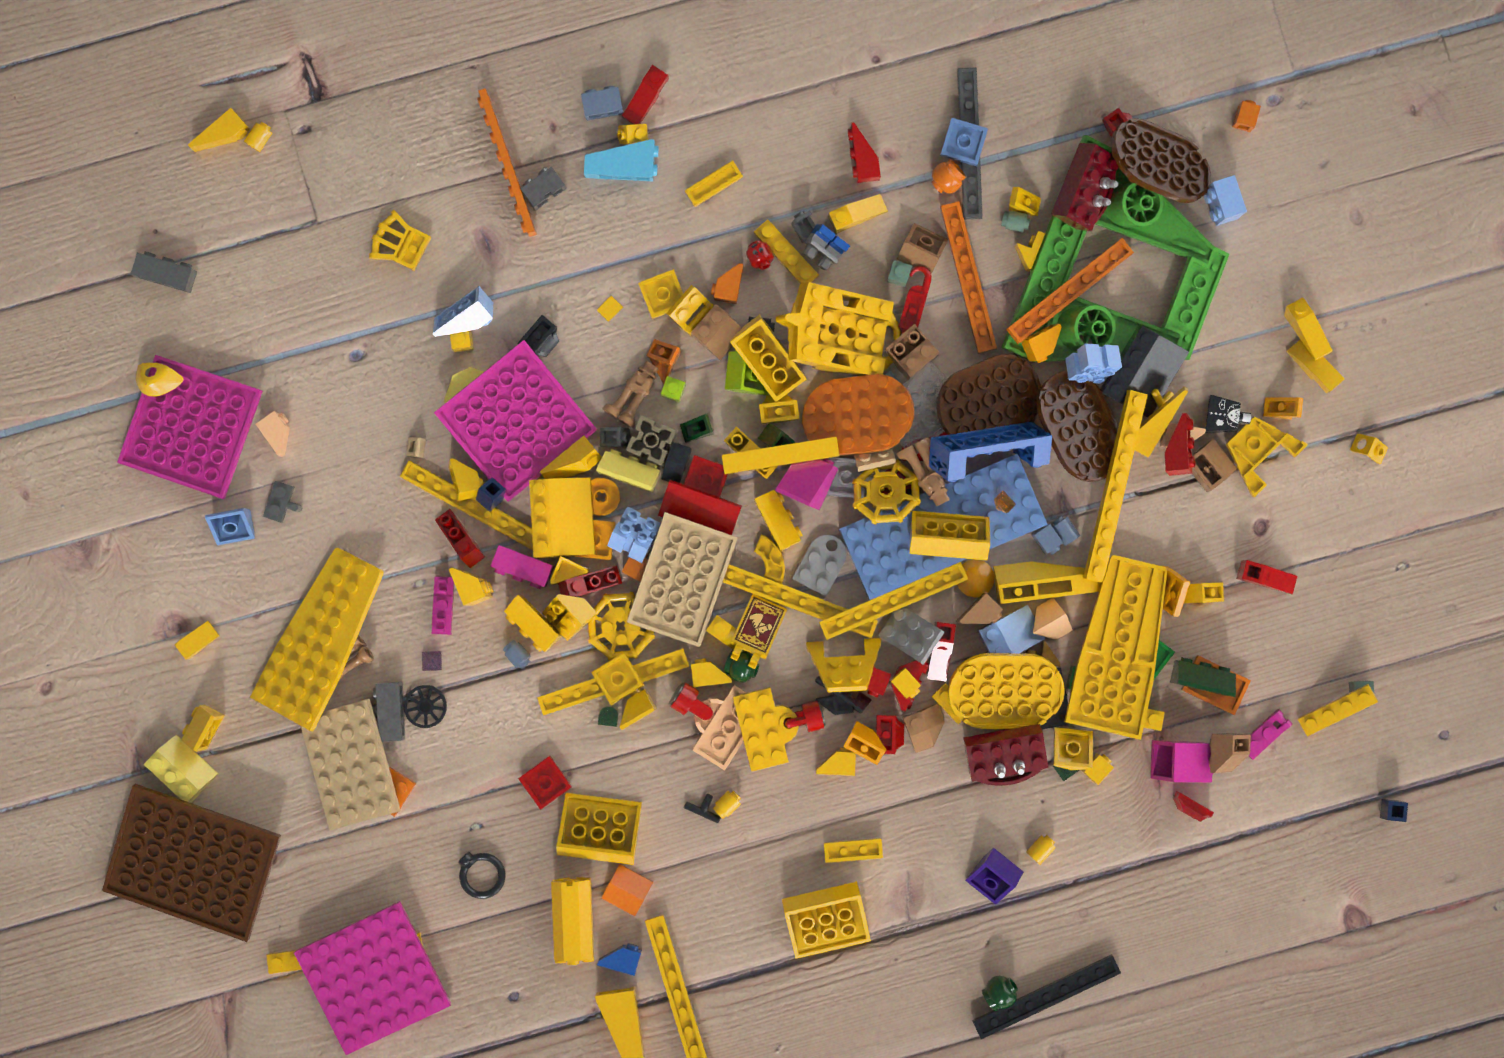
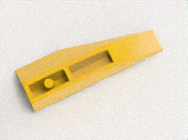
M1033 561L993 566L998 604L1099 592L1102 583L1084 579L1085 568Z

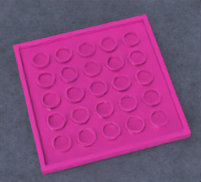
M525 340L434 412L487 478L493 477L506 489L504 498L507 502L529 486V480H536L542 475L540 471L582 436L588 438L597 430Z
M155 355L152 363H160L173 369L183 377V382L175 389L161 396H147L141 393L117 463L225 499L263 391ZM151 367L147 377L155 375L157 369Z
M400 901L294 952L345 1055L451 1006V1002Z

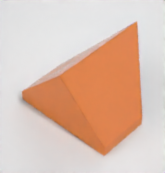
M654 339L646 356L649 357L654 366L659 368L657 373L663 384H665L666 378L670 376L681 350L677 346Z

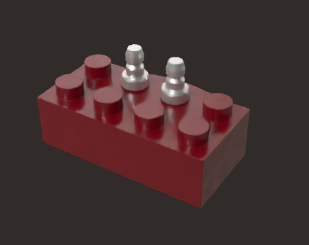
M1079 143L1051 215L1075 229L1092 231L1107 206L1111 204L1110 199L1113 190L1118 186L1115 177L1119 166L1112 154L1096 144Z
M1040 724L963 737L972 782L977 781L994 786L1013 785L1028 780L1041 770L1048 768L1044 735ZM1019 774V775H1017V776H1013V777H1009V778H1003V777H1007V776H1012V775Z

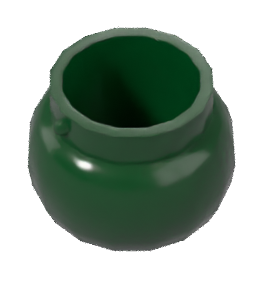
M732 650L725 663L724 672L726 675L729 674L732 679L741 683L755 678L759 670V664H757L755 669L748 666L753 654L742 650L736 661L730 658Z
M999 975L988 981L986 987L982 989V994L988 1005L994 1011H998L999 1009L1009 1008L1015 1003L1018 988L1010 977L1006 978Z

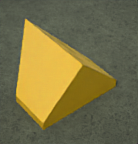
M560 556L550 580L551 585L588 574L589 570Z

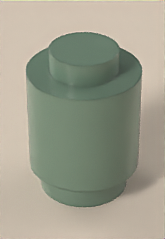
M1012 210L1010 212L1005 211L1001 226L1006 227L1005 229L1023 233L1024 229L1028 230L1030 218H1027L1028 214Z

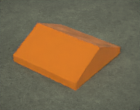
M619 864L602 899L636 916L653 881Z

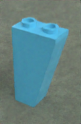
M650 139L587 154L584 160L585 178L653 182L654 176H657L658 165L654 164L655 157H658L659 146H655V140Z

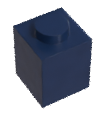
M491 477L479 488L476 500L491 512L503 501L506 489Z
M1381 799V819L1407 822V802Z

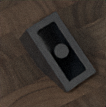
M675 442L672 443L661 480L681 482L692 451L690 447Z

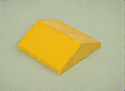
M1055 727L1053 766L1068 770L1092 769L1093 731Z

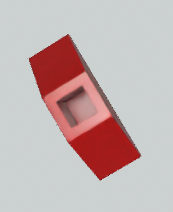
M913 660L898 666L895 675L903 668H906L921 685L920 676L922 673H926L929 663L926 660L923 665L917 660ZM891 683L890 685L900 710L906 712L907 708H911L914 698L911 699L909 696L906 699Z

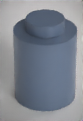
M1060 516L1053 521L1054 526L1052 527L1062 540L1064 546L1081 536L1068 517L1063 518V516Z

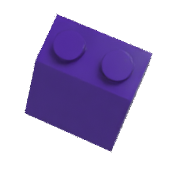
M992 848L980 860L965 881L996 905L1017 886L1024 871L995 848Z

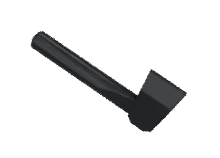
M817 676L815 682L825 688L820 676ZM860 691L856 699L845 692H831L851 705L858 713H862L872 701L871 698Z

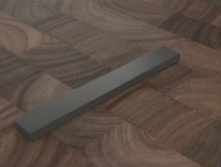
M977 67L958 68L959 120L979 126ZM979 158L977 166L961 162V169L966 175V178L962 181L964 220L983 218L981 163Z

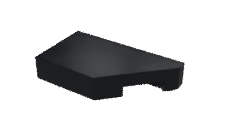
M836 695L816 698V701L820 702L823 707L834 715L854 713L853 707Z

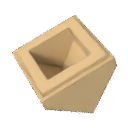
M409 437L406 456L424 458L426 439Z

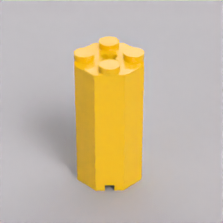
M570 877L553 879L551 881L555 963H566L567 961V965H578L579 961L593 962L594 939L591 878L576 877V879H570Z

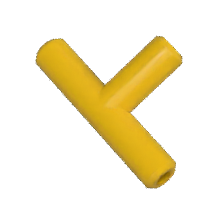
M1154 389L1151 392L1158 407H1161L1174 395L1173 392L1168 391L1162 398L1158 389Z

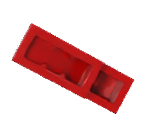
M652 64L642 79L634 97L622 114V118L631 124H641L669 80L668 74Z

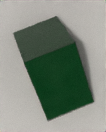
M708 414L680 424L685 443L714 435Z

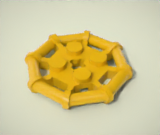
M896 460L894 464L864 470L852 481L854 509H858L875 525L885 522H903V519L921 503L917 476L904 466L901 460ZM892 469L891 472H879V470ZM897 471H900L907 478L904 480L900 479L896 474ZM874 472V478L866 482L865 480ZM911 484L912 496L906 494V486ZM861 487L867 488V496L861 498ZM886 487L891 491L888 495L881 493ZM903 501H909V503L899 512L898 507L902 505ZM864 504H872V506L876 509L875 512L873 513ZM893 510L895 514L880 515V512Z
M630 591V593L620 594L605 593L593 608L597 613L588 622V643L596 647L609 661L625 652L628 658L637 659L639 658L638 655L651 640L655 639L654 631L646 629V632L641 631L639 626L627 623L631 610L629 607L635 599L634 592ZM627 601L625 607H613L611 603ZM608 604L610 610L603 618L598 617L597 615ZM595 620L601 621L602 634L596 636ZM624 621L626 629L624 631H617L616 623ZM639 634L645 636L634 648L632 642ZM606 638L612 644L611 650L601 643L599 639ZM619 645H628L630 651L615 652V649Z

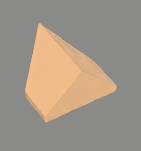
M1050 598L1036 607L1033 634L1057 640L1072 631L1066 613L1054 598Z

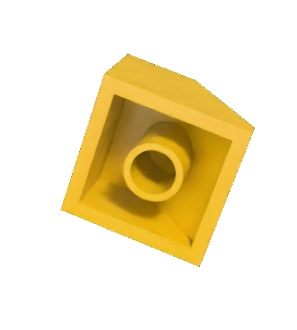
M199 705L191 714L193 719L190 724H187L183 729L182 734L184 736L182 741L196 752L208 749L225 715L207 705Z

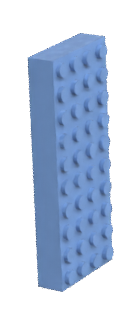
M1018 454L968 474L964 479H958L956 482L945 484V487L948 489L946 493L950 500L937 507L934 501L929 499L931 496H928L926 493L919 495L921 503L912 510L989 517V549L1048 525ZM904 501L902 505L898 507L899 512L909 503V501ZM893 510L880 512V515L895 514ZM912 511L901 523L885 522L875 525L866 517L839 529L868 600L966 560V558L909 554Z

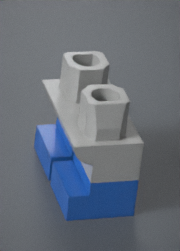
M816 224L805 241L807 246L803 254L810 260H813L818 253L822 257L817 262V265L821 269L827 270L832 263H838V259L843 252L849 249L850 245L839 236H836L825 225Z

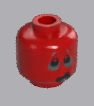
M761 240L754 241L748 246L746 256L753 268L765 270L771 266L770 263L773 261L774 255L768 243Z

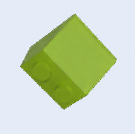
M737 351L729 352L725 390L768 395V391Z

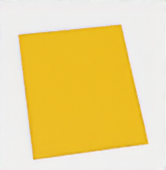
M610 296L597 311L609 322L623 306Z

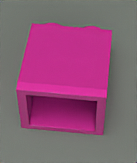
M826 458L823 461L813 460L791 464L775 491L820 510L839 468L833 466L834 462Z
M1152 740L1151 779L1169 782L1212 783L1213 773H1210L1209 759L1211 757L1210 744L1204 742Z

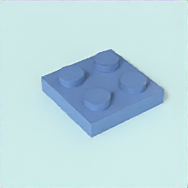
M951 118L940 156L977 166L988 128Z

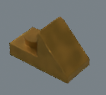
M1042 641L1039 656L1046 658L1054 666L1060 667V661L1048 644ZM1026 650V653H1028V654H1036V655H1037V652H1038V651Z

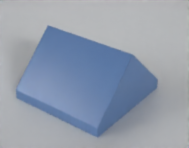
M241 508L205 515L217 545L255 539L250 509Z

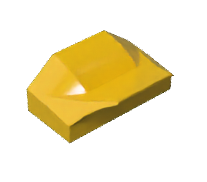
M788 394L775 402L771 395H767L764 402L759 404L761 424L799 420L797 400H793Z

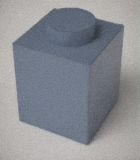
M1051 524L1046 525L1032 535L1044 554L1050 553L1053 555L1061 549L1060 545L1063 544Z

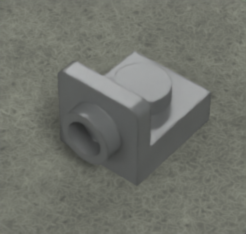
M600 428V447L628 446L631 439L629 428Z

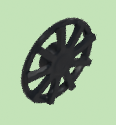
M431 685L415 687L407 694L404 701V713L407 719L413 725L420 728L436 726L443 720L447 711V702L444 694ZM421 689H429L427 698H424ZM433 690L440 695L437 698L430 700ZM415 691H418V694H419V696H420V701H418V700H416V699H414V698H412V697H410V696H411ZM442 699L443 707L434 706L435 702ZM408 700L416 703L417 707L407 709ZM434 709L443 711L440 718L433 713ZM418 710L419 713L412 720L408 712ZM422 714L424 715V725L416 723ZM428 714H430L436 720V722L428 725Z

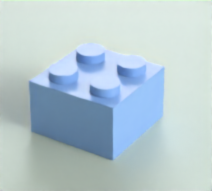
M1235 175L1214 181L1209 185L1208 192L1204 195V200L1210 206V218L1215 222L1216 226L1237 220L1247 212Z

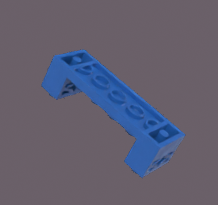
M1026 422L932 437L930 440L929 467L946 479V481L956 482L958 479L965 478L967 457H975L979 454L990 455L997 451L1008 452L1010 449H1013V453L1018 454L1020 459L1026 461L1031 467L1039 468L1042 465L1050 464L1052 435L1035 423Z

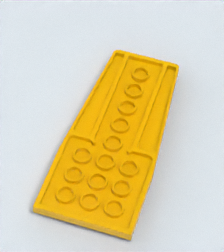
M335 548L275 646L250 698L307 730L314 731L340 680L382 579L383 570L343 549Z
M1117 555L1109 558L1103 583H1101L1076 665L1064 722L1141 740L1154 681L1167 579L1166 567Z

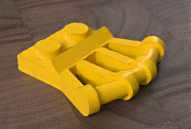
M393 209L390 212L391 215L382 223L379 222L378 230L371 238L372 250L369 253V259L392 260L415 271L431 240V236L409 226ZM395 220H398L406 231L402 234L389 226ZM385 232L401 239L398 246L383 239ZM380 244L395 250L394 254L379 253Z

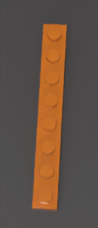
M486 88L478 90L480 97L477 98L480 108H484L486 115H483L487 126H491L492 132L489 133L492 143H496L498 150L495 151L499 162L503 161L505 167L502 168L505 180L509 179L511 186H508L511 197H515L517 202L514 204L517 215L521 214L523 219L520 222L523 233L527 232L529 237L535 236L537 234Z
M960 202L942 205L940 209L977 353L995 350L997 345Z
M1121 238L1006 330L1017 344L1021 343L1134 252L1126 241Z

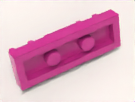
M434 576L431 634L452 635L454 581L452 577Z

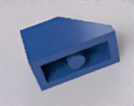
M628 943L627 946L622 945L599 958L597 965L635 976L642 950L638 949L639 946Z

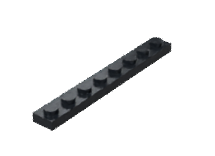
M1111 954L1016 999L1015 1003L1009 1008L999 1009L998 1011L993 1010L972 1020L980 1039H984L1121 974V971Z

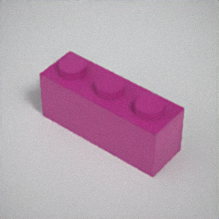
M498 545L490 566L495 568V573L505 576V573L513 575L512 579L516 581H530V586L541 589V586L547 587L554 568L551 564Z

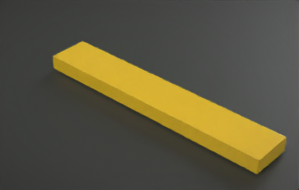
M837 437L725 454L722 455L724 473L731 474L838 457L840 455Z

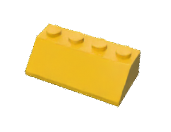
M760 314L744 325L730 340V343L775 402L807 380L805 373L794 361L788 360V351Z
M912 511L909 554L976 560L988 559L990 548L989 517Z

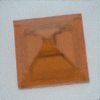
M1005 491L1000 492L994 498L996 509L1006 514L1016 505Z

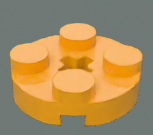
M606 478L591 480L593 514L606 516L613 513L621 501L619 488L613 481ZM598 492L606 493L607 496H605L604 502L596 500Z

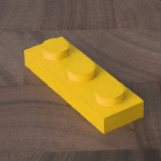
M882 839L825 842V863L883 858Z

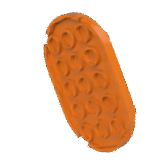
M872 374L833 379L818 386L808 397L802 414L803 429L809 441L837 437L839 455L884 451L900 443V440L909 432L914 420V403L907 388L898 380L887 375Z

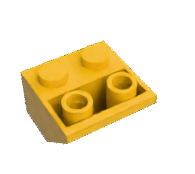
M558 594L542 613L547 621L551 622L558 630L559 634L568 641L597 612L584 598Z

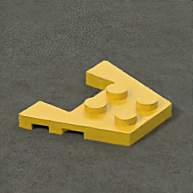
M1252 417L1250 424H1245L1226 443L1252 497H1256L1267 486L1253 470L1281 444L1293 457H1296L1308 445L1257 417Z
M881 638L864 639L865 655L824 657L823 641L806 642V649L819 671V676L827 692L867 690L873 667L878 657V651L881 647Z

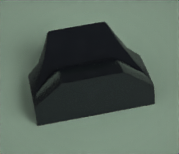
M541 315L517 344L525 340L536 355L547 357L560 342L556 333L557 326L544 315Z

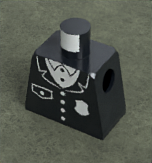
M1210 395L1205 433L1237 432L1239 423L1250 424L1251 413L1240 412V402Z

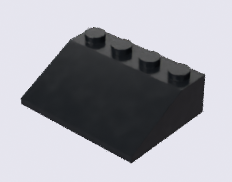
M1138 324L1120 355L1122 368L1117 370L1114 375L1109 376L1100 390L1106 396L1123 405L1127 390L1147 394L1143 415L1149 417L1157 407V403L1151 394L1152 390L1158 389L1163 397L1189 351Z

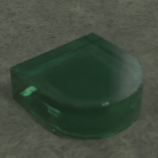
M611 706L604 707L599 713L598 725L617 727V710Z

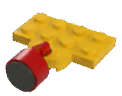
M770 687L733 696L751 772L788 763L784 744L796 736L799 726L806 725L808 733L824 729V726H826L822 707L818 701L801 704L802 710L793 712L787 706L774 704Z

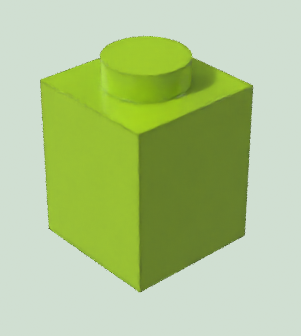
M667 376L661 396L680 403L686 383Z

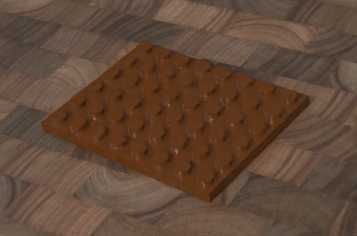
M134 784L129 795L102 891L248 942L281 835Z

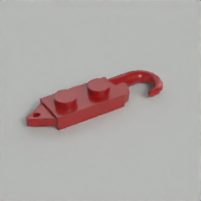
M924 266L914 267L909 274L912 277L915 272L921 271L925 277L922 286H913L908 291L899 323L902 334L914 324L919 328L932 281L930 270Z

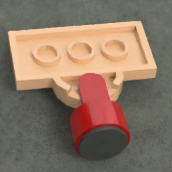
M686 682L681 683L669 701L670 707L682 715H685L688 711L694 714L695 725L702 734L692 750L725 771L743 743L733 696L747 692L733 684L724 700L707 698L700 701L697 699L699 694L697 689Z

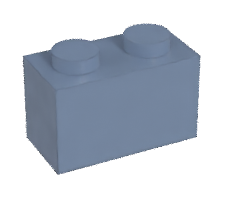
M606 86L603 88L604 90L596 91L595 89H590L581 94L587 121L624 113L619 87Z

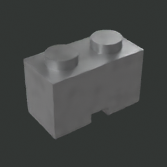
M552 167L542 169L538 173L539 176L533 180L532 178L528 179L523 183V187L520 188L535 210L548 203L546 199L551 195L555 198L567 189Z

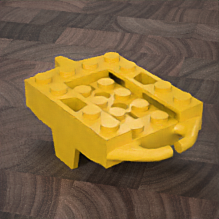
M811 282L799 285L791 313L778 315L775 318L777 323L788 328V360L811 365L812 369L830 373L843 372L857 376L883 374L893 363L890 356H882L886 327L889 326L893 330V340L901 336L899 323L893 313L894 302ZM843 301H849L847 307L843 305ZM846 329H847L848 332H849V336H848V337L846 336ZM835 355L838 356L839 364L831 363Z

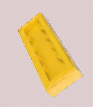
M732 160L684 191L693 206L696 207L743 178V175Z

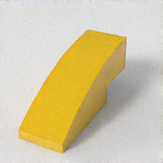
M1298 340L1286 351L1308 377L1318 383L1325 393L1331 392L1345 380L1324 357L1315 361L1301 340Z

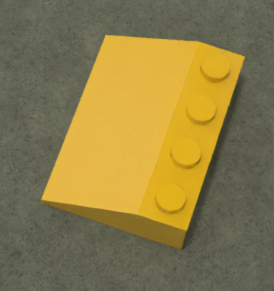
M591 478L529 480L534 557L540 559L595 554Z
M565 793L556 846L557 855L634 865L642 802Z
M857 881L782 899L796 959L871 941Z

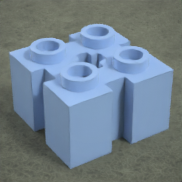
M1084 344L1077 349L1078 353H1072L1065 358L1068 379L1077 380L1078 383L1086 381L1102 383L1106 378L1114 375L1117 370L1122 368L1119 346L1117 345L1099 347V344Z
M627 507L620 522L614 528L607 546L620 553L622 550L629 552L628 557L642 563L649 548H651L655 541L661 523L650 517L646 520L640 517V512Z

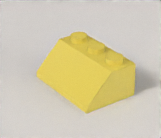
M611 449L608 452L605 450L596 469L599 474L653 493L661 472L657 469V465L649 462L644 465L639 463L640 459L629 455L628 458L621 456L622 453Z
M175 735L161 746L144 763L176 796L189 803L193 802L218 775L178 735Z

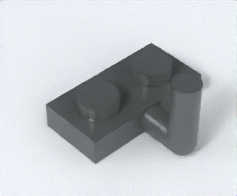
M275 481L263 517L283 523L287 509L301 512L303 509L301 505L290 502L295 487Z

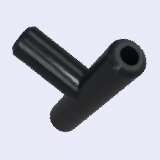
M706 794L701 807L690 802H686L684 805V809L715 823H719L721 819L720 816L707 811L713 799V796L710 794Z

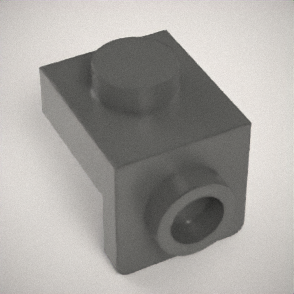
M804 211L799 212L794 216L795 219L791 223L802 243L807 240L816 226L810 217L812 215L810 211L806 213Z

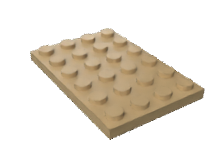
M665 512L627 623L700 647L738 538Z
M370 699L323 712L314 731H309L301 726L329 830L401 811Z

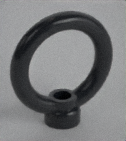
M468 851L458 861L461 865L459 872L461 887L471 897L487 899L493 897L502 889L506 878L505 868L502 862L494 855L489 853L472 855ZM477 861H488L497 869V882L487 891H477L467 881L468 869Z

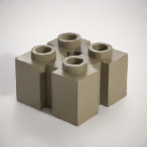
M641 415L635 428L639 432L637 438L631 437L626 451L640 458L645 454L648 456L647 460L663 467L668 455V451L665 450L666 445L672 446L677 430L662 424L661 428L655 426L656 422ZM652 436L655 437L656 444L649 446L647 439H651Z

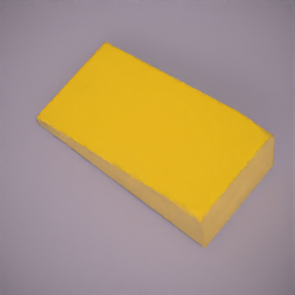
M207 621L174 645L187 660L220 635L211 623Z

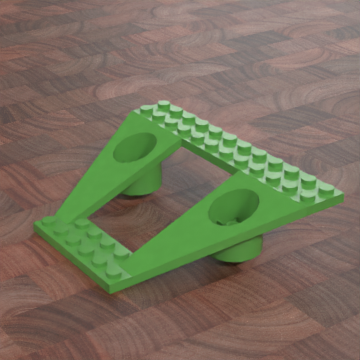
M1088 135L1082 136L1080 143L1096 144L1112 154L1111 147ZM1118 167L1115 177L1118 186L1113 190L1110 199L1111 204L1107 206L1105 212L1095 225L1187 258L1168 311L1160 328L1078 297L1032 333L1034 334L1051 324H1061L1062 326L1054 352L1048 355V359L1043 362L1065 361V358L1072 353H1078L1077 349L1087 344L1089 338H1091L1093 344H1099V347L1104 345L1119 346L1121 355L1138 324L1189 351L1185 360H1190L1229 253L1213 246L1164 196L1130 182L1128 177ZM1129 191L1131 192V195H1132L1131 197H1128V196H1127V194L1129 193ZM1137 214L1139 215L1140 221L1135 220ZM1052 215L1010 326L1068 281L1087 231L1075 229ZM1083 316L1084 321L1081 323L1079 320ZM1007 331L1001 348L1028 360L1022 344H1017ZM1079 335H1082L1084 337L1083 341L1080 339Z

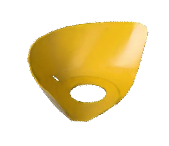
M142 363L137 367L136 383L139 390L147 396H161L175 389L183 382L181 375L160 363ZM150 367H155L157 369L156 374L147 377L145 375L146 370Z

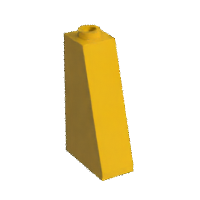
M635 987L597 992L595 1000L621 1058H644Z

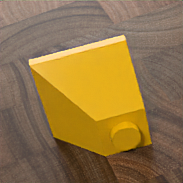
M639 688L630 694L631 698L627 699L619 726L621 730L657 709L646 689L641 691Z

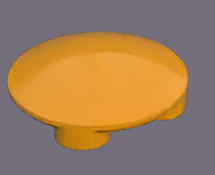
M976 559L968 560L962 564L968 580L957 584L962 593L969 597H980L992 589L994 572L989 564Z

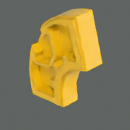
M761 534L754 552L764 561L766 569L764 577L782 584L785 573L782 554L771 539Z

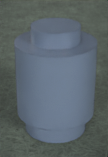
M513 640L504 647V655L516 669L519 667L523 669L531 662L529 660L531 655L519 642L517 643Z

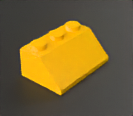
M774 489L754 499L780 552L801 542L800 537L803 535L798 526H793L791 520L794 518L789 509L785 510L782 504L785 500L781 493H776Z
M449 569L463 606H473L493 597L494 589L490 581L488 582L486 579L462 569Z
M517 595L504 610L507 614L505 618L512 625L516 623L520 627L518 631L525 638L530 637L534 641L532 645L539 652L542 650L547 652L562 637L558 630L523 595Z

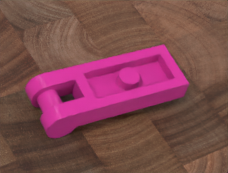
M1280 709L1271 714L1250 734L1249 757L1252 760L1292 726V722L1283 717ZM1276 720L1280 724L1277 728L1273 725Z

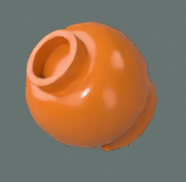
M949 159L947 162L938 164L933 169V181L931 183L940 193L944 191L947 194H951L962 186V181L966 178V175L952 159Z

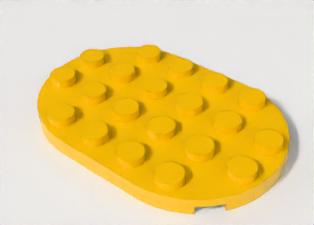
M983 653L968 658L956 668L949 681L948 698L954 713L964 723L975 728L1013 729L1035 724L1043 725L1061 707L1064 699V682L1054 664L1042 656L1028 653Z

